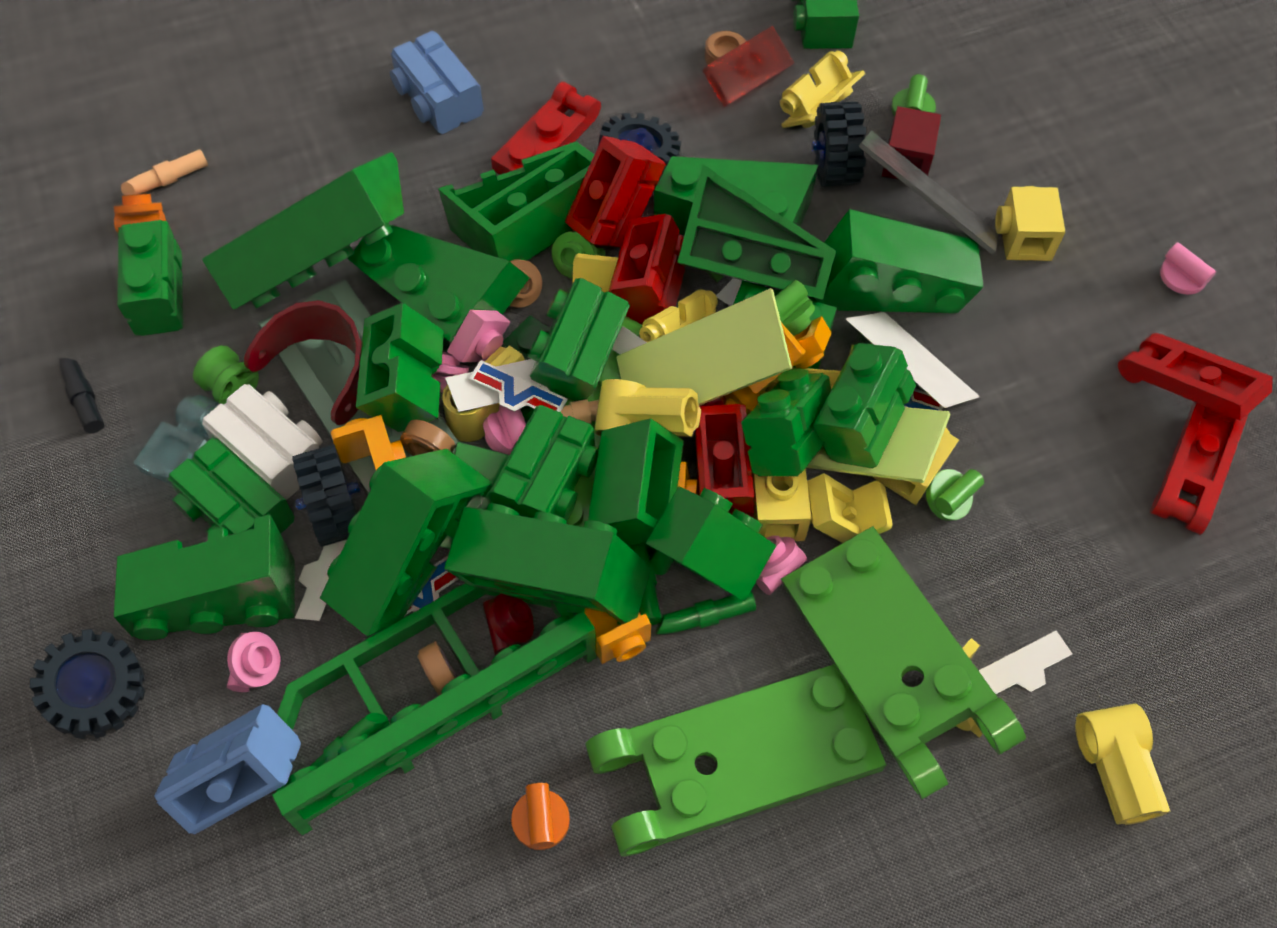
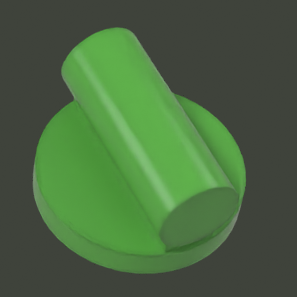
M921 74L912 76L909 88L899 91L894 96L891 104L894 116L897 106L935 113L936 103L933 97L926 92L927 77Z
M568 231L561 234L555 240L552 246V260L561 274L573 278V260L576 254L605 256V249L595 247L593 243L588 242L576 231Z
M794 280L775 296L780 320L793 336L801 333L810 325L811 319L809 317L815 310L812 301L807 297L808 292L806 288L797 280Z
M953 469L939 471L926 489V499L930 509L937 517L945 521H954L965 517L972 507L973 494L984 485V478L974 469L968 470L964 475Z

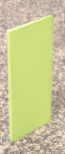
M771 288L616 356L621 380L633 381L647 388H691L698 393L699 406L792 369L774 292Z
M905 407L877 467L873 469L837 463L829 459L823 446L806 468L924 483L951 414L949 411Z

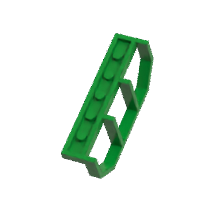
M464 583L287 684L277 715L292 730L303 700L346 674H349L370 713L384 714L361 674L359 667L433 624L436 625L465 673L447 683L443 687L440 696L423 706L421 704H413L400 710L392 717L390 723L387 720L382 729L374 735L364 734L349 740L338 750L337 757L320 767L308 766L292 774L288 778L286 785L278 788L276 793L272 794L282 816L303 836L313 830L309 821L400 766L404 773L414 769L412 759L488 713L493 720L503 715L501 709L503 704L581 657H584L587 663L596 659L595 627L585 612L582 611L574 615L571 612H567V604L537 598L535 602L523 600L525 603L552 608L558 618L547 624L541 630L538 638L523 647L516 644L505 648L492 659V665L479 672L446 617L484 595L497 596L500 593Z

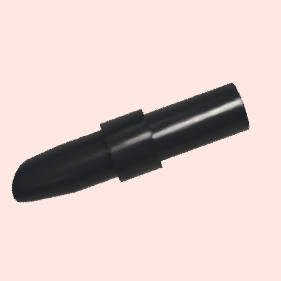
M59 358L61 374L66 385L65 392L70 404L76 409L84 431L90 434L99 432L103 429L104 422L94 401L95 394L90 382L85 379L76 360Z

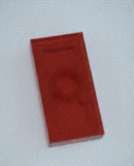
M771 26L710 63L702 71L725 108L783 72L795 62L776 30Z

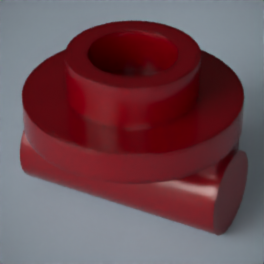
M499 594L483 603L495 655L509 646L522 645L532 637L534 631L533 614L523 600Z

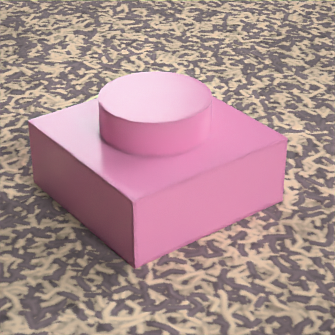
M470 309L447 352L460 362L485 361L502 346L503 334L511 321L498 311Z

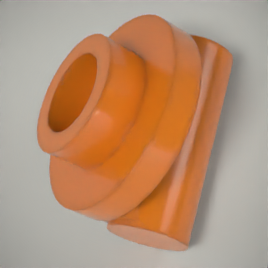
M151 194L121 196L123 205L113 206L115 213L114 227L117 233L119 227L125 224L156 220L166 221L162 210V202H152Z
M529 784L525 787L526 794L514 806L511 817L512 828L517 839L526 847L534 850H546L559 844L566 836L570 825L569 810L565 801L559 795L549 791V784Z

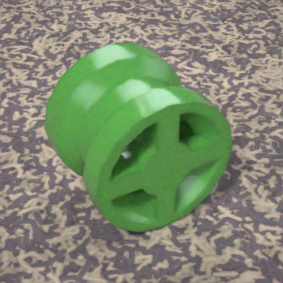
M220 345L206 352L198 360L193 371V380L204 391H211L217 403L225 404L227 403V398L244 384H250L256 389L259 375L258 371L252 372L248 370L244 362H240L238 354L231 348Z

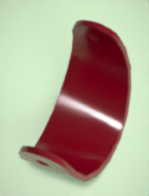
M320 300L295 303L275 314L257 333L245 353L244 365L252 372L260 371L288 346L309 339L331 340L347 346L355 354V364L345 387L331 410L332 422L336 425H343L359 410L356 408L362 343L354 320L337 305Z

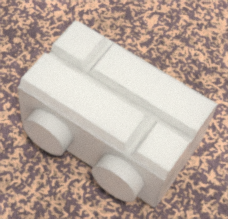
M250 384L241 386L227 398V403L218 405L203 418L201 423L210 439L218 438L286 500L300 489L292 456L318 449L323 443L318 433L307 422L301 420L298 424H294L286 417L289 412L276 395L270 391L261 395Z

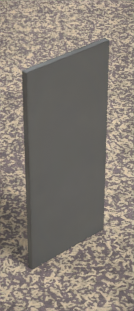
M872 130L859 145L862 150L989 253L994 254L998 240V234L994 229Z

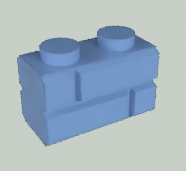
M432 30L417 37L414 43L408 41L393 48L391 57L394 69L390 70L391 80L400 95L408 93L411 97L412 107L422 123L430 121L438 133L445 134L459 127L460 122L465 124L482 115L484 109L481 86L437 32L435 33Z
M262 704L199 740L198 745L192 744L176 753L166 771L168 775L163 777L154 795L157 804L189 834H197L286 785L293 767L291 762L295 761L301 742L296 733L269 705Z

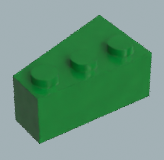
M576 141L523 159L522 168L496 176L494 169L480 174L481 182L454 190L452 184L438 188L450 230L475 251L508 261L515 259L529 260L552 245L561 234L574 230L565 223V219L594 154Z
M672 156L654 190V215L665 213L666 215H672L680 230L679 234L685 235L702 165L704 164L728 182L744 190L771 210L800 227L812 201L818 165Z
M703 164L678 263L683 266L741 281L744 280L780 291L785 289L794 280H797L806 288L808 298L823 300L836 250L784 216L782 217L756 200L755 197L739 189Z
M849 209L824 241L825 244L836 250L823 300L809 299L837 307L836 311L959 313L984 288L978 243L973 239Z
M391 224L389 225L393 230L392 233L369 246L366 245L362 238L353 250L355 253L347 258L398 301L405 303L444 330L443 337L451 343L470 309L493 310L503 315L530 279L528 275L508 260Z
M447 448L384 462L372 475L369 482L371 490L362 509L353 517L348 526L349 537L341 553L328 568L327 576L329 579L320 599L366 636L382 631L403 619L437 569L430 562L431 558L447 535L454 539L459 524L458 519L463 512L464 506L467 507L474 495L479 494L485 498L494 483Z
M490 503L487 505L486 510L464 506L444 569L470 586L530 602H535L537 598L567 604V612L578 614L582 611L585 612L586 608L606 612L617 620V625L621 626L638 617L651 566L616 535V528L608 524L586 520L583 527L567 524L565 519L546 512H536L534 518L519 516L517 511L509 507Z
M270 514L254 518V529L228 535V530L224 527L208 531L207 542L182 548V542L174 540L117 556L114 618L131 637L141 640H159L165 638L168 633L188 630L199 634H212L221 631L223 626L239 624L258 628L276 625L279 620L295 618V559Z

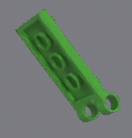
M874 526L781 578L791 599L921 800L948 785L942 769L925 743L966 719L972 717L987 742L999 755L1026 740L1024 730L1012 710L1003 699L997 697ZM909 671H918L924 675L922 683L916 687L906 686L902 682V678Z
M834 664L631 729L617 728L595 735L585 743L593 772L596 774L612 772L629 764L642 761L658 807L656 811L646 810L637 812L612 824L611 828L620 856H631L648 851L665 843L881 772L886 766L862 707ZM706 755L713 758L717 766L715 772L709 775L699 773L695 767V761L698 757Z

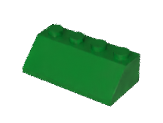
M389 152L348 171L203 257L201 260L232 309L235 310L249 301L257 309L281 295L276 286L287 280L291 288H294L317 275L312 265L324 259L330 268L353 255L355 252L350 244L358 239L363 238L366 245L369 246L392 233L393 230L388 222L404 214L398 161L394 153Z

